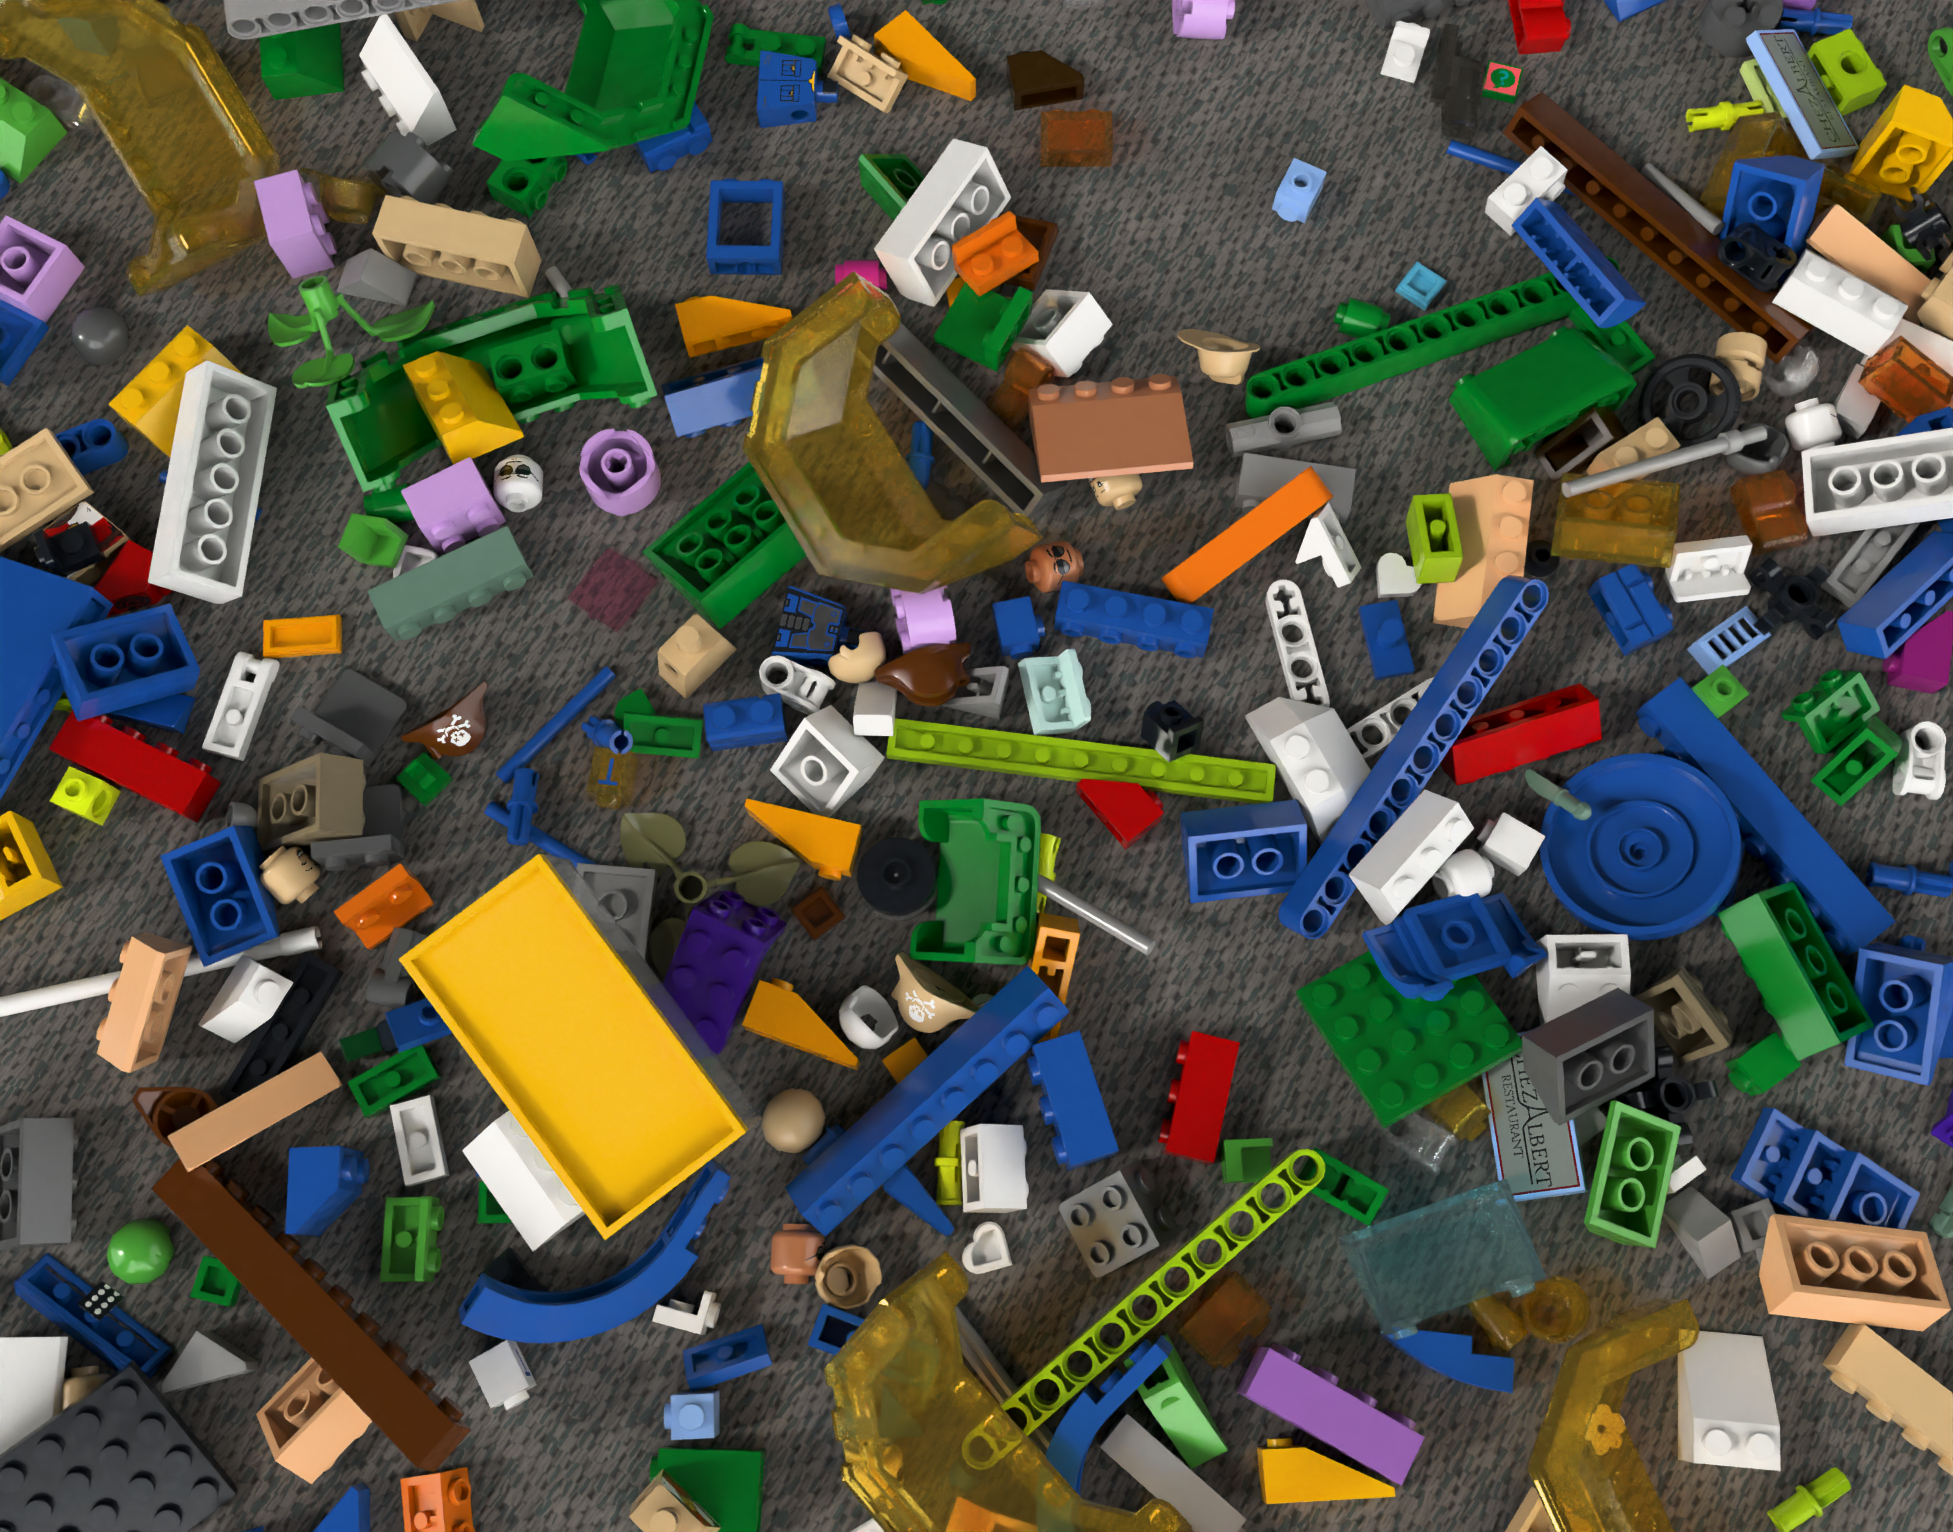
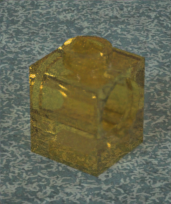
M1466 1084L1422 1107L1438 1125L1441 1122L1445 1126L1443 1130L1454 1142L1461 1141L1465 1137L1469 1142L1474 1140L1487 1128L1488 1125L1483 1120L1492 1112Z

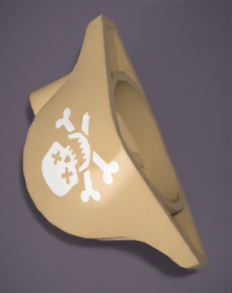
M904 952L897 954L895 961L900 974V980L892 991L891 996L898 1001L901 1016L913 1029L924 1033H933L949 1027L958 1019H970L980 1009L962 991L920 962L910 959V956Z

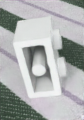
M1540 146L1488 197L1485 213L1511 236L1516 232L1511 225L1536 197L1554 201L1565 189L1563 183L1568 169Z
M978 1124L960 1129L963 1212L1008 1213L1027 1209L1029 1187L1025 1174L1027 1145L1024 1139L1023 1125Z

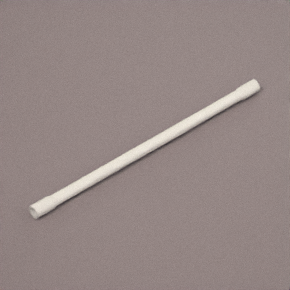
M312 926L282 933L280 937L207 967H203L199 954L190 955L184 977L236 966L242 954L254 961H259L277 956H291L322 949V942L317 941V937H321L320 929L318 926ZM121 971L0 997V1017L108 994L113 982L117 978L119 979Z

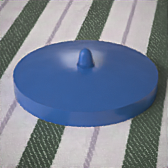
M1633 753L1598 761L1575 774L1562 786L1571 795L1590 805L1592 815L1589 819H1576L1573 814L1562 807L1555 806L1552 801L1545 813L1540 831L1541 834L1545 835V838L1539 848L1544 874L1549 887L1563 908L1575 919L1602 934H1628V940L1646 941L1667 938L1683 933L1695 927L1715 912L1731 891L1736 880L1741 859V837L1736 814L1729 800L1716 783L1695 767L1680 760L1657 754Z

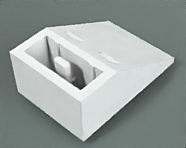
M1628 934L1545 935L1536 941L1539 946L1544 948L1548 955L1535 964L1540 1026L1616 988H1620L1630 994L1631 968Z

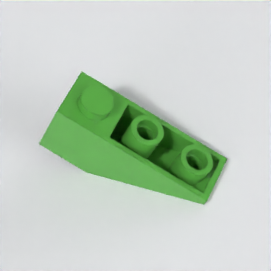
M1168 1333L1162 1335L1174 1347ZM1156 1338V1339H1154V1340H1152V1341H1150V1342L1153 1344L1158 1338ZM1174 1347L1169 1356L1137 1390L1184 1460L1193 1469L1228 1451L1229 1448ZM1133 1351L1123 1360L1126 1369L1134 1363L1129 1358Z

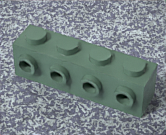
M507 525L369 589L367 592L384 629L396 642L398 640L412 639L418 636L422 629L435 623L448 622L458 612L469 607L482 606L488 603L492 596L505 590H516L522 587L526 580L534 576L516 538Z

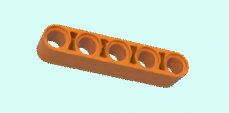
M1310 466L1163 576L1161 580L1177 602L1191 604L1334 496L1313 467Z

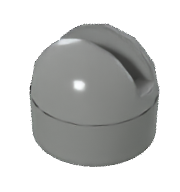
M230 802L226 815V828L231 826H252L254 828L258 821L255 809L246 803Z

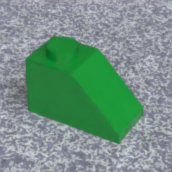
M1873 714L1846 739L1810 781L1839 806H1842L1899 754L1904 740Z

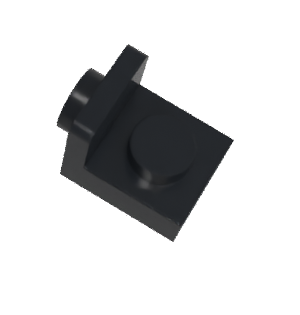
M87 521L52 537L42 529L34 532L39 545L34 548L38 560L45 568H52L62 577L106 559L94 527Z

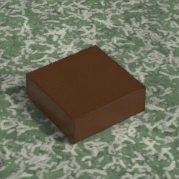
M822 886L790 909L814 942L846 918Z

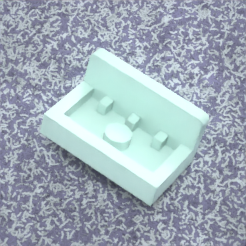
M1066 649L1059 656L1024 658L1018 663L1034 735L1075 732L1091 721V704L1086 697L1082 680L1083 670L1075 649Z

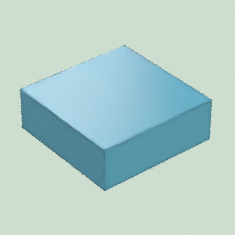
M1417 261L1396 287L1395 292L1425 311L1445 286L1447 280Z

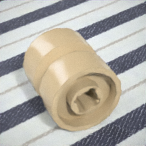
M1732 332L1724 334L1718 339L1714 358L1731 370L1740 387L1741 401H1747L1755 398L1760 391L1763 374L1761 369L1765 363L1767 343L1762 337L1752 333ZM1711 372L1709 390L1711 394L1717 396L1725 391V387L1721 380Z

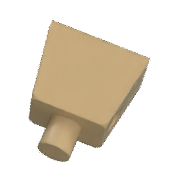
M696 613L659 648L657 652L659 675L687 699L737 648Z

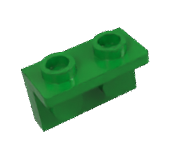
M1833 669L1821 675L1819 683L1809 691L1795 696L1791 700V705L1780 714L1785 721L1798 722L1813 751L1817 754L1825 755L1881 709L1861 672Z

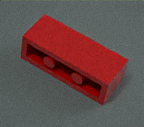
M1192 1031L1189 1034L1188 1041L1180 1040L1175 1063L1182 1064L1179 1080L1171 1079L1166 1101L1173 1104L1170 1120L1162 1119L1157 1141L1164 1144L1163 1154L1206 1165L1214 1163L1240 1042Z

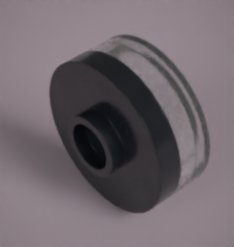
M889 838L880 841L864 854L858 867L857 882L862 897L868 908L882 919L893 922L915 919L930 908L937 896L938 874L934 861L929 852L913 840Z

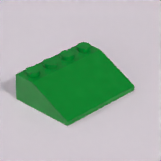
M753 458L647 547L643 554L702 616L720 630L813 549L818 547L821 542L832 534V531L812 500L756 458Z

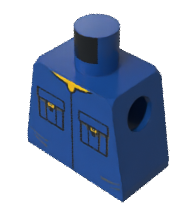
M760 51L757 115L760 128L817 121L818 103H838V81H819L817 61L811 58Z

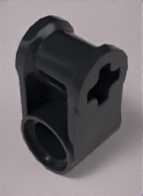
M1748 222L1739 224L1718 247L1719 260L1725 266L1748 280L1753 287L1763 292L1774 291L1778 287L1779 278L1784 271L1792 268L1797 261L1795 252L1789 246L1774 239L1758 225ZM1737 241L1742 243L1745 249L1741 248L1738 245Z

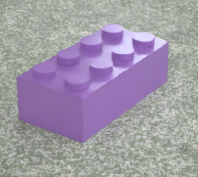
M1272 1343L1270 1348L1258 1347L1236 1390L1237 1393L1381 1477L1402 1486L1425 1438L1413 1431L1417 1423L1394 1410L1390 1411L1385 1408L1383 1413L1375 1409L1378 1402L1376 1399L1356 1388L1347 1387L1345 1391L1336 1386L1339 1378L1318 1366L1313 1367L1309 1365L1308 1369L1298 1364L1301 1356L1280 1344L1275 1345Z

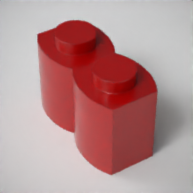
M1508 0L1519 55L1560 52L1571 34V21L1568 17H1565L1563 10L1565 0Z

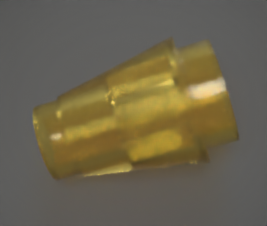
M1485 1289L1466 1304L1472 1311L1471 1313L1492 1347L1495 1348L1497 1346L1504 1354L1529 1333L1522 1324L1524 1320L1493 1295H1490Z

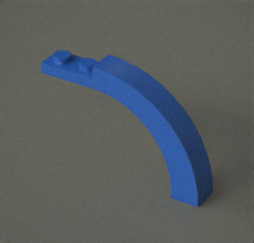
M713 1159L708 1161L656 1241L631 1265L600 1282L565 1291H533L504 1284L482 1273L458 1309L461 1324L478 1332L505 1340L524 1343H554L590 1337L613 1329L635 1318L670 1292L699 1256L693 1245L689 1242L691 1239H697L704 1230L707 1223L706 1215L713 1204H719L726 1196L730 1187V1182L728 1181L731 1176L723 1165Z
M1162 1335L1153 1344L1146 1338L1132 1352L1129 1358L1134 1363L1123 1374L1116 1369L1101 1384L1099 1388L1104 1394L1090 1382L1060 1422L1049 1444L1041 1469L1037 1492L1038 1532H1085L1081 1510V1479L1089 1447L1096 1432L1103 1423L1171 1353L1174 1347Z

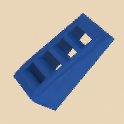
M906 1164L882 1185L884 1192L945 1237L952 1235L954 1228L951 1221Z

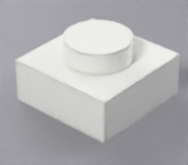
M1675 1155L1667 1194L1675 1193L1707 1170L1697 1156L1681 1159L1679 1155Z

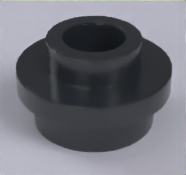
M1534 540L1528 543L1524 566L1525 571L1535 577H1545L1552 574L1558 567L1560 560L1555 546L1544 540ZM1535 553H1543L1547 561H1539Z

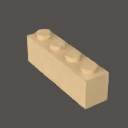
M1849 1324L1822 1363L1823 1366L1833 1373L1830 1376L1831 1381L1848 1393L1858 1392L1868 1400L1865 1407L1871 1413L1886 1422H1889L1891 1419L1904 1429L1901 1433L1904 1439L1921 1450L1925 1451L1929 1448L1940 1457L1937 1464L1953 1476V1393L1866 1325Z

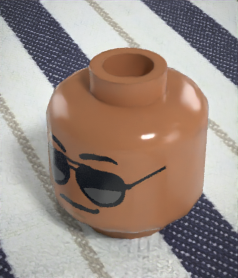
M1066 541L1038 545L1033 548L1030 554V561L1025 563L1026 577L1030 583H1034L1038 590L1045 594L1060 591L1062 580L1078 583L1079 577L1083 575L1084 563L1082 555L1078 548H1073Z
M783 1224V1229L775 1232L772 1236L770 1260L772 1272L784 1275V1284H809V1276H815L817 1267L824 1256L825 1237L820 1232H816L815 1227L810 1224Z

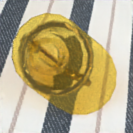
M300 168L302 173L319 181L320 196L325 212L334 220L340 222L367 223L373 212L377 196H385L387 194L385 189L373 184L339 179L311 169Z

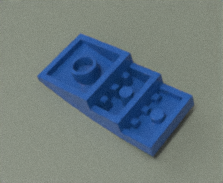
M1768 1107L1763 1108L1731 1176V1179L1762 1199L1769 1198L1772 1205L1792 1216L1905 1229L1920 1195L1918 1191L1861 1153L1847 1151L1819 1131L1805 1129L1777 1109Z

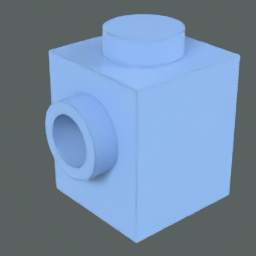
M1294 158L1276 192L1272 210L1277 211L1278 215L1286 221L1294 222L1298 220L1305 223L1322 190L1327 172Z
M720 1390L679 1391L671 1395V1403H665L664 1427L665 1429H671V1440L715 1438L720 1434Z

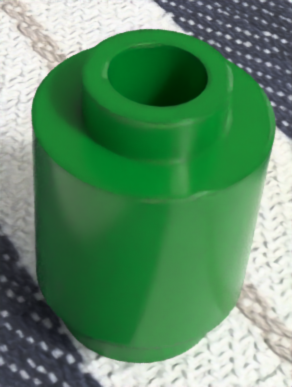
M1349 297L1346 303H1339L1333 323L1339 325L1338 333L1358 339L1387 329L1391 314L1383 312V307Z
M409 482L398 484L382 492L372 490V494L364 495L366 515L385 518L393 524L415 520L401 493V490L411 486Z

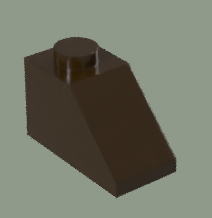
M1042 50L1033 52L1021 51L1015 55L1007 56L1006 75L1014 111L1083 99V74Z
M1592 407L1534 453L1552 481L1556 482L1591 464L1600 452L1629 434L1611 407Z

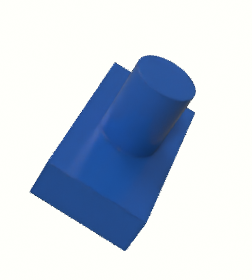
M1392 600L1360 606L1358 611L1375 680L1413 674L1415 669L1398 601Z

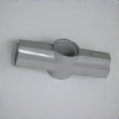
M1334 402L1300 409L1279 407L1271 415L1226 424L1224 430L1228 451L1232 458L1243 456L1244 453L1253 454L1272 449L1285 451L1292 448L1295 444L1338 436L1341 434L1342 428L1338 406ZM1275 427H1287L1290 433H1281Z

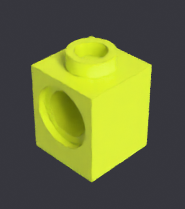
M69 766L50 802L103 826L121 791L101 779Z

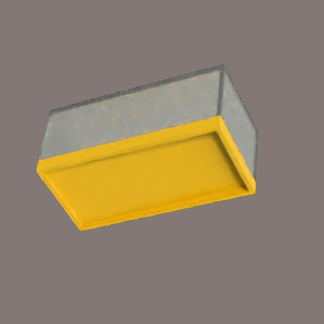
M544 854L536 855L399 958L407 972L605 1240L744 1135L762 1119L570 859Z

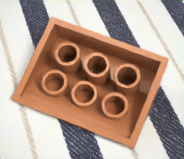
M1155 374L1149 378L1134 380L1120 377L1112 382L1095 383L1093 381H1080L1075 385L1057 386L1054 384H1044L1035 389H1028L1030 428L1041 483L1193 469V457L1182 392L1176 376Z

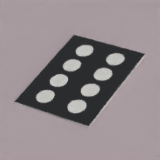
M101 1281L78 1305L100 1321L124 1297Z

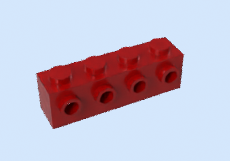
M1581 683L1471 717L1440 762L1442 769L1457 786L1469 784L1480 778L1498 772H1507L1517 766L1536 760H1545L1551 755L1570 749H1579L1588 743L1601 740L1599 699Z
M72 710L49 750L191 821L199 822L221 784L220 781L210 775L213 768L192 757L188 763L177 759L176 757L179 752L157 741L154 747L143 742L146 738L145 735L124 725L122 730L119 731L111 727L113 720L105 715L77 721Z

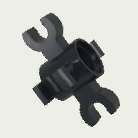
M1912 186L1909 190L1913 200L1908 204L1902 205L1896 198H1893L1891 200L1893 210L1898 217L1907 218L1900 223V227L1912 247L1916 248L1926 261L1932 258L1930 252L1934 248L1936 258L1934 264L1939 266L1942 264L1938 253L1944 248H1951L1953 250V236L1945 234L1952 230V226L1939 205L1933 202L1927 193L1921 194L1917 187Z
M1766 559L1749 576L1753 584L1759 588L1766 589L1771 594L1767 603L1769 611L1753 626L1765 636L1780 621L1792 622L1798 619L1803 624L1806 633L1814 640H1818L1837 623L1836 618L1830 612L1820 609L1814 604L1818 598L1817 586L1832 572L1820 562L1808 575H1795L1787 579L1782 574L1780 566L1773 559Z
M1669 1045L1655 1047V1077L1651 1078V1081L1646 1083L1640 1092L1616 1096L1615 1100L1638 1110L1644 1109L1648 1114L1681 1126L1677 1146L1693 1143V1137L1688 1124L1685 1122L1683 1112L1689 1110L1694 1101L1719 1097L1715 1080L1690 1084L1686 1079L1674 1076L1672 1071L1673 1055ZM1664 1089L1669 1095V1104L1665 1100Z

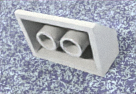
M387 14L379 16L359 54L366 68L361 74L372 92L379 89L382 93V96L378 99L388 116L392 117L396 114L400 120L396 123V126L401 135L406 136L408 132H412L429 146L457 129L439 89Z
M1807 248L1803 251L1772 303L1871 358L1892 335L1908 308L1905 302Z
M1424 790L1348 875L1379 920L1388 925L1459 847L1474 827L1458 802Z
M510 1110L492 1122L462 1150L533 1252L585 1215V1212Z
M0 1337V1455L60 1412L68 1337Z

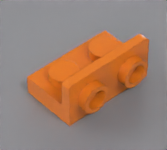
M1011 211L992 219L985 226L970 235L962 237L951 247L954 270L979 297L1039 261L1038 251L1017 230L1016 216Z
M400 863L333 912L343 925L357 934L366 948L372 950L392 935L394 927L403 928L433 906L434 901L414 873Z
M467 1467L400 1479L405 1532H475L470 1498L471 1485L469 1483Z

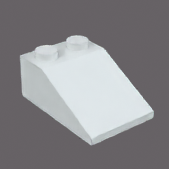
M1678 1329V1460L1700 1464L1781 1471L1780 1424L1763 1336Z

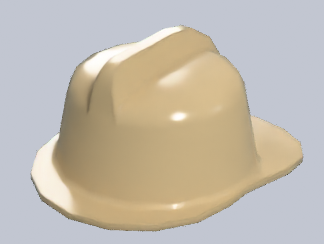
M1184 329L1178 332V338L1182 342L1197 348L1202 372L1209 375L1212 380L1220 383L1234 385L1242 383L1248 370L1251 353L1260 350V345L1242 342L1219 333L1197 329Z

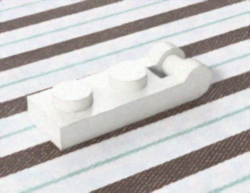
M241 651L237 653L202 749L208 753L244 761L271 684L277 675L280 666L279 661L270 658L258 660L254 658L253 654ZM250 673L256 674L253 683L245 681Z

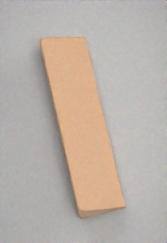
M1833 204L1818 214L1805 241L1830 262L1905 302L1908 308L1902 318L1919 325L1921 321L1917 312L1926 300L1920 295L1931 280L1840 205Z
M320 1051L167 1137L187 1172L339 1088L342 1086V1083Z

